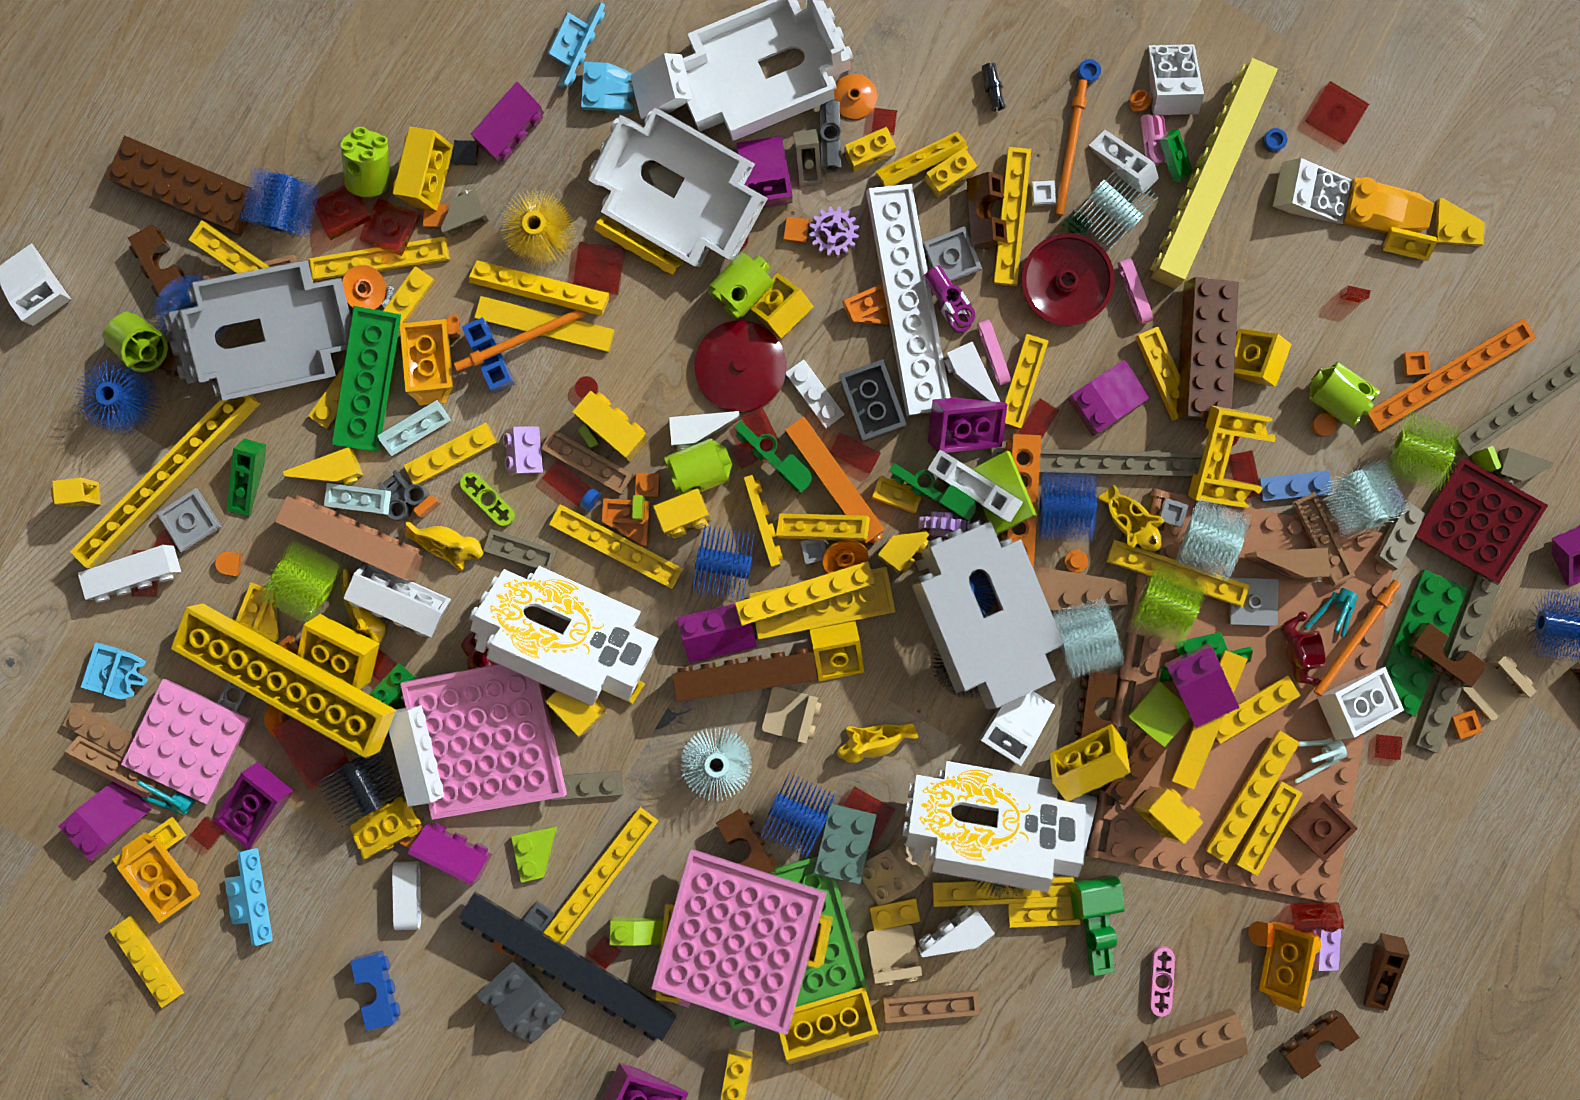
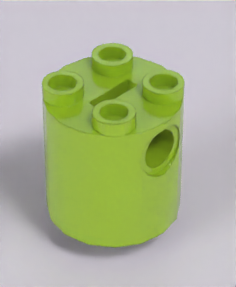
M364 127L355 128L341 142L344 185L354 195L374 197L385 192L390 186L388 139Z
M741 252L709 285L710 289L707 293L714 300L723 302L725 304L723 309L731 317L742 318L774 285L772 279L766 273L770 266L758 255L752 259ZM735 289V296L732 298L731 293Z
M127 311L122 312L113 318L102 332V337L109 351L134 371L147 372L154 370L166 358L168 350L167 340L162 336L161 332L137 314Z
M1337 361L1330 368L1323 369L1321 367L1314 374L1310 381L1309 400L1352 429L1360 420L1359 416L1361 414L1366 416L1373 408L1374 404L1371 402L1379 395L1380 390Z
M712 438L664 457L679 495L697 488L701 493L728 482L733 465L726 447L715 442Z

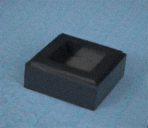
M454 140V165H478V145L475 141Z

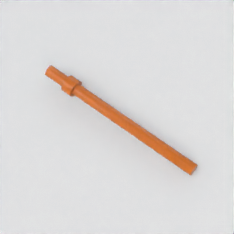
M1083 79L1078 80L1076 97H1073L1071 106L1073 114L1055 215L1064 216L1082 110L1085 109L1087 101L1085 93L1088 81Z
M574 310L481 352L479 350L472 352L469 357L455 362L454 366L457 372L474 364L478 366L490 357L582 318L585 314L583 311Z
M1393 580L1385 592L1379 594L1375 600V606L1313 690L1316 695H1323L1382 611L1390 606L1393 601L1392 597L1401 586L1398 581Z

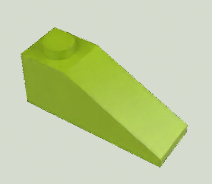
M613 917L610 921V945L639 946L661 944L664 918Z

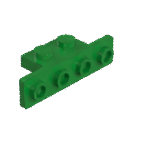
M1221 632L1187 639L1186 642L1185 640L1184 642L1179 641L1180 643H1177L1175 646L1179 657L1208 643L1212 646L1218 661L1223 651H1228ZM1251 647L1229 651L1247 658L1246 664L1251 662L1253 653ZM1166 666L1160 667V682H1173Z

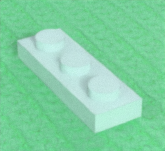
M436 400L379 434L378 438L389 454L393 456L448 423L451 419L440 402Z
M327 483L324 506L388 514L391 491Z

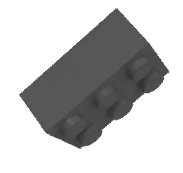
M883 359L839 374L838 379L861 444L905 429L907 424Z

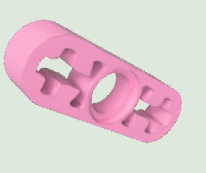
M1128 258L1118 262V270L1138 322L1142 325L1152 321V311L1133 261Z
M990 320L977 323L978 331L997 384L1001 386L1010 383L1009 371Z
M1166 946L1156 947L1151 956L1149 1008L1159 1017L1167 1016L1171 1012L1173 1001L1175 955ZM1164 951L1169 956V959L1164 960V967L1166 969L1169 968L1168 972L1162 969L1156 970L1157 967L1162 968V962L1157 958ZM1159 975L1167 976L1168 983L1165 987H1157L1155 981ZM1155 991L1160 993L1167 992V995L1162 994V1001L1166 1004V1007L1163 1006L1161 1011L1155 1006V1003L1160 1001V995L1158 993L1155 994Z

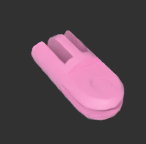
M1142 115L1141 126L1145 156L1153 161L1155 165H1159L1166 160L1159 141L1166 135L1164 115Z

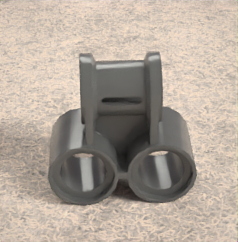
M397 470L393 471V475L385 482L377 484L380 490L391 491V501L387 515L397 521L407 520L412 512L410 505L418 506L429 496L426 488L417 484L409 485ZM419 489L422 492L421 499L414 502L412 494L415 490ZM398 504H402L404 508L400 516L394 514V508Z

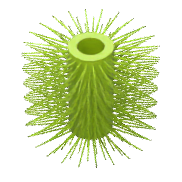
M1408 418V425L1407 423L1406 426L1404 424L1403 428L1402 424V431L1400 432L1399 423V435L1394 440L1393 455L1389 460L1396 469L1398 468L1396 473L1400 476L1402 473L1405 477L1408 474L1414 481H1416L1417 477L1419 478L1421 473V480L1426 482V484L1429 485L1430 477L1432 480L1433 478L1434 480L1438 479L1437 483L1439 482L1440 484L1441 481L1442 485L1443 472H1445L1446 477V471L1454 463L1453 460L1456 453L1454 449L1458 444L1451 437V431H1445L1443 434L1441 431L1442 427L1438 424L1434 430L1432 427L1433 423L1429 420L1427 428L1425 425L1424 427L1423 425L1421 426L1423 421L1419 422L1417 426L1414 421L1412 422L1411 418Z
M294 550L289 555L286 552L284 560L282 559L281 561L280 558V563L273 570V574L270 575L272 576L270 582L272 585H269L271 588L269 593L270 595L274 594L275 598L278 595L279 599L281 598L282 602L284 600L287 605L290 602V607L293 604L295 610L298 607L303 616L307 612V617L309 616L310 618L311 615L309 614L318 612L322 604L324 611V602L330 595L331 590H333L332 584L335 582L336 571L332 572L330 566L327 569L325 562L322 566L321 562L318 565L317 561L313 562L312 558L309 561L308 557L304 558L303 554L300 557L299 553L295 554Z
M1156 569V574L1153 573L1154 576L1151 575L1152 578L1156 579L1150 578L1151 582L1148 579L1149 584L1147 586L1145 584V589L1140 599H1138L1139 606L1137 609L1139 610H1135L1136 615L1133 618L1137 622L1138 620L1141 623L1143 622L1146 626L1151 624L1153 627L1154 625L1159 632L1162 629L1165 633L1167 631L1173 638L1171 640H1175L1173 637V633H1175L1176 637L1179 638V640H1175L1177 645L1181 639L1183 640V637L1184 639L1185 636L1187 638L1186 633L1188 634L1189 628L1191 629L1198 615L1200 602L1202 601L1200 598L1203 595L1197 588L1194 592V590H1190L1182 583H1178L1177 580L1175 582L1165 572L1162 576Z

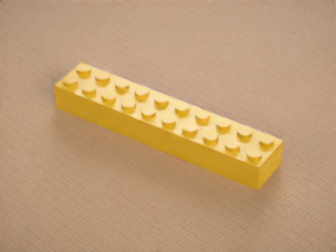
M203 603L189 606L185 609L171 647L172 650L365 758L380 752L396 713L394 708Z

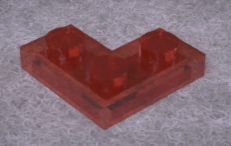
M763 407L742 416L744 424L758 438L761 435L770 434L777 441L776 452L783 449ZM765 439L761 441L760 448L765 452H769L773 449V443ZM740 443L731 448L741 469L760 461L751 452L754 448L748 443L745 445Z

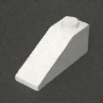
M1106 130L1089 145L1090 149L1115 171L1122 180L1126 181L1128 185L1130 184L1133 187L1137 183L1134 189L1137 190L1140 187L1138 192L1141 193L1144 190L1142 194L1159 179L1153 161Z
M973 342L946 354L944 364L948 373L952 372L958 381L982 400L1000 402Z
M739 411L669 417L672 447H677V451L703 442L739 420Z

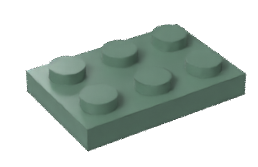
M832 804L828 811L814 873L860 884L876 814Z

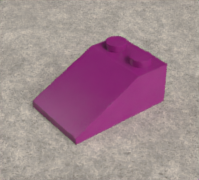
M1123 360L1077 390L1067 399L1092 436H1095L1151 397L1127 362Z
M954 397L932 399L928 443L937 452L941 450L945 453L1002 447L1008 404Z
M1208 643L1164 663L1196 728L1240 708L1213 648Z
M256 762L241 772L213 822L250 850L283 809L294 790L259 762Z
M112 781L76 809L58 827L89 861L101 858L152 809L140 795Z
M619 1063L602 1100H686L689 1093L641 1069Z

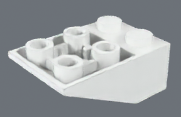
M1194 44L1149 46L1150 94L1153 98L1151 103L1153 115L1199 114L1204 92Z
M1302 158L1282 162L1273 207L1290 214L1343 224L1352 180Z
M33 244L28 245L0 265V285L21 321L35 326L72 300Z
M1032 691L998 707L978 739L1022 766L1034 747L1055 705Z
M967 905L961 907L956 912L957 916L951 921L946 919L937 927L939 930L933 935L928 933L919 940L920 944L917 948L922 957L975 949L995 933L974 905Z

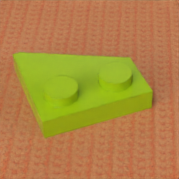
M557 826L511 836L521 883L545 877Z

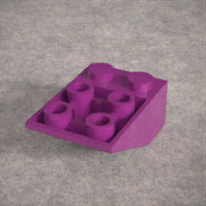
M782 136L736 143L738 154L755 164L744 185L768 198L763 208L793 203Z

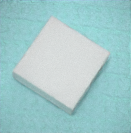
M1055 181L1031 182L1032 206L1056 204Z

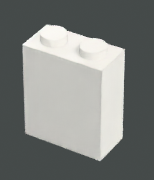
M664 53L630 75L641 119L645 120L647 114L653 111L654 107L669 114L693 99L681 54Z

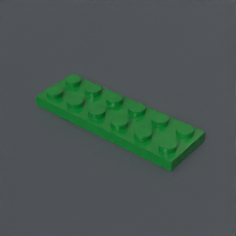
M353 306L332 445L379 452L381 442L378 435L383 431L401 314Z
M1421 570L1382 666L1386 668L1404 709L1402 712L1414 717L1418 713L1434 670L1429 667L1431 664L1425 659L1421 661L1410 653L1412 650L1406 644L1421 623H1431L1449 636L1468 589L1427 570Z

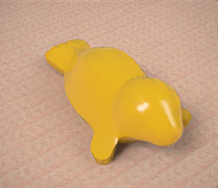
M1112 485L1098 497L1099 501L1108 504L1112 520L1127 536V546L1129 548H1134L1136 544L1146 551H1157L1161 548V535L1157 527L1164 523L1162 517L1150 515L1140 503L1130 497L1119 494L1115 485Z
M410 522L405 524V535L407 538L415 541L433 555L450 562L458 571H462L465 568V560L480 559L483 556L484 552L481 544L474 537H462L456 531L443 526L418 529Z
M347 568L343 570V574L340 577L343 597L352 580ZM344 599L353 630L381 643L386 632L383 621L373 615L370 610L363 607H355L348 600Z
M913 723L905 725L883 724L867 728L849 726L846 728V733L850 739L837 750V755L849 764L858 763L864 758L885 756L892 752L905 738L917 739L918 733Z

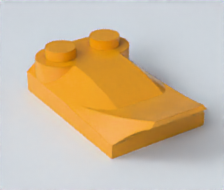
M1355 177L1351 182L1343 224L1388 234L1391 227L1419 233L1429 228L1434 203L1416 192L1377 183L1369 177L1361 179Z
M447 320L401 323L400 334L405 392L412 396L419 405H429L436 400L440 404L446 403L453 389L450 336L447 334Z
M144 832L122 848V856L117 869L158 923L167 919L201 894L198 891L197 883L193 879L188 878L157 838Z
M1272 922L1273 947H1267L1259 991L1266 993L1273 1004L1298 1013L1305 1005L1315 955L1321 949V940L1312 931L1291 924Z

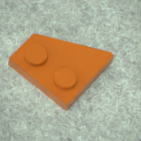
M883 283L842 301L851 323L890 326Z
M603 498L602 522L642 546H647L650 501H644V519L642 521L632 519L633 500Z

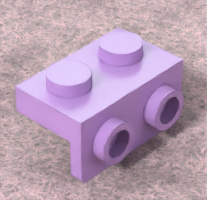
M539 426L511 427L505 430L503 445L506 447L505 468L508 470V475L542 473Z
M1304 920L1303 929L1316 933L1321 940V949L1315 955L1313 970H1339L1342 923Z

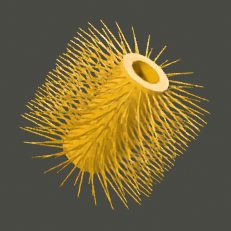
M534 193L532 203L530 201L533 197L527 200L530 196L529 194L528 197H525L526 201H529L527 204L521 197L527 209L526 213L517 205L520 211L517 209L510 216L512 218L509 219V222L503 221L510 224H501L511 225L507 226L511 228L505 230H513V234H507L510 237H506L511 238L507 240L511 243L508 247L514 245L513 251L515 253L519 249L520 251L522 250L520 256L523 255L522 258L525 256L524 254L527 256L529 253L527 260L531 256L535 260L537 258L538 261L540 251L542 261L543 256L547 254L544 258V265L545 259L547 257L551 258V256L558 263L551 250L552 246L561 254L558 248L561 250L563 244L566 247L565 242L568 240L563 239L567 237L566 234H569L566 232H574L565 231L570 229L561 228L571 227L566 225L572 224L568 223L572 220L566 221L569 219L566 218L569 215L565 216L563 214L565 207L561 208L562 206H560L555 211L554 209L559 201L549 204L550 199L548 202L546 199V204L543 202L541 208L540 205L543 199L541 194H539L538 202V194L536 197V193Z

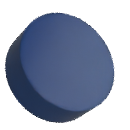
M1093 59L1084 60L1077 70L1079 80H1087V84L1096 82L1101 74L1099 63Z
M1279 128L1270 129L1262 140L1264 148L1272 153L1281 151L1287 144L1286 133Z
M590 489L582 498L580 507L586 512L591 511L599 501L601 493L595 489Z

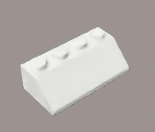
M366 562L354 573L343 598L355 607H363L370 610L377 617H386L393 620V623L397 626L409 627L416 634L423 637L433 636L451 601L448 597L412 581L403 580Z

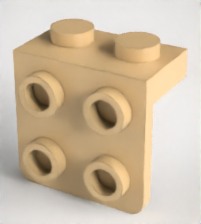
M1493 656L1486 662L1488 664L1473 687H1462L1464 693L1489 720H1496L1520 697L1530 698L1537 692L1532 686L1533 682L1531 679L1521 674L1516 669V663L1507 656Z
M773 687L762 725L763 731L807 744L808 739H813L816 727L811 725L813 717H818L821 703L817 702L818 697L781 687Z
M901 838L894 841L885 851L866 860L862 875L863 882L878 905H885L916 889L925 879L921 867L916 862H912L909 848L903 843Z
M902 925L877 931L873 930L867 933L875 984L880 983V986H888L894 984V980L903 979L904 982H911L917 980V976H922L914 931L911 925Z

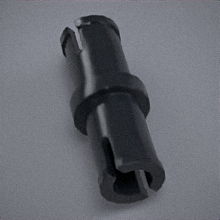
M992 62L991 67L990 63L984 64L982 70L986 82L985 92L989 95L991 110L995 112L996 108L998 111L1005 109L1006 104L1002 93L1003 83L999 81L996 63Z

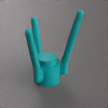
M1341 588L1339 593L1333 592L1330 599L1311 618L1304 629L1308 630L1336 602L1335 607L1342 612L1334 631L1336 633L1339 632L1342 626L1340 636L1345 637L1358 595L1346 588Z
M142 781L137 782L139 786L166 800L169 804L150 797L148 799L142 797L143 800L168 809L177 815L185 816L195 802L194 799L183 793L176 792L173 797H170Z

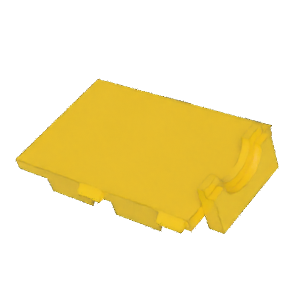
M399 796L394 799L393 803L381 807L350 825L352 835H354L353 837L358 849H361L362 858L368 859L386 848L389 850L399 841L416 835L418 832L416 826H419L421 822L415 816L412 806H408L407 801H404V798Z

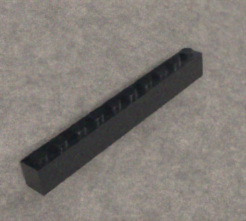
M476 891L458 917L462 920L461 924L472 931L476 928L483 932L481 937L493 943L496 940L503 945L501 949L507 953L514 955L516 952L523 957L522 961L533 968L537 965L544 969L542 973L548 978L554 980L557 977L563 981L562 986L568 990L575 992L577 989L584 994L582 998L591 1004L600 1003L604 1006L602 1010L609 1015L615 1017L618 1014L624 1018L623 1023L635 1029L638 1026L643 1029V1035L652 1041L656 1039L662 1041L677 1017L674 1011Z

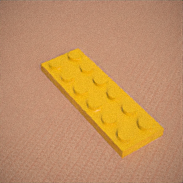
M887 567L871 570L875 581L873 585L756 621L758 639L895 613ZM784 587L750 593V598Z

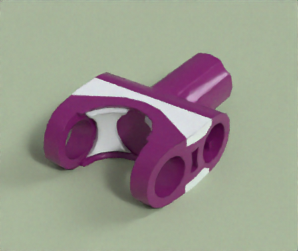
M940 265L932 268L923 275V278L937 297L941 313L954 331L958 333L966 332L970 329L975 319V311L963 291L958 286L952 284ZM959 316L965 317L968 322L961 321ZM955 322H956L959 326H962V327H965V328H958V327L955 325Z

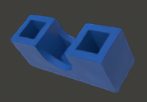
M483 317L462 326L470 347L474 352L477 350L481 352L497 345L489 324ZM502 353L484 360L483 364H480L485 380L494 394L516 385Z
M383 950L355 957L350 961L355 984L367 982L372 984L377 991L376 1000L368 1002L361 1007L366 1031L396 1023L399 1020L398 1016H400L401 1011L399 1003L394 1000L395 984L393 979L389 978L390 962L388 957L384 956Z

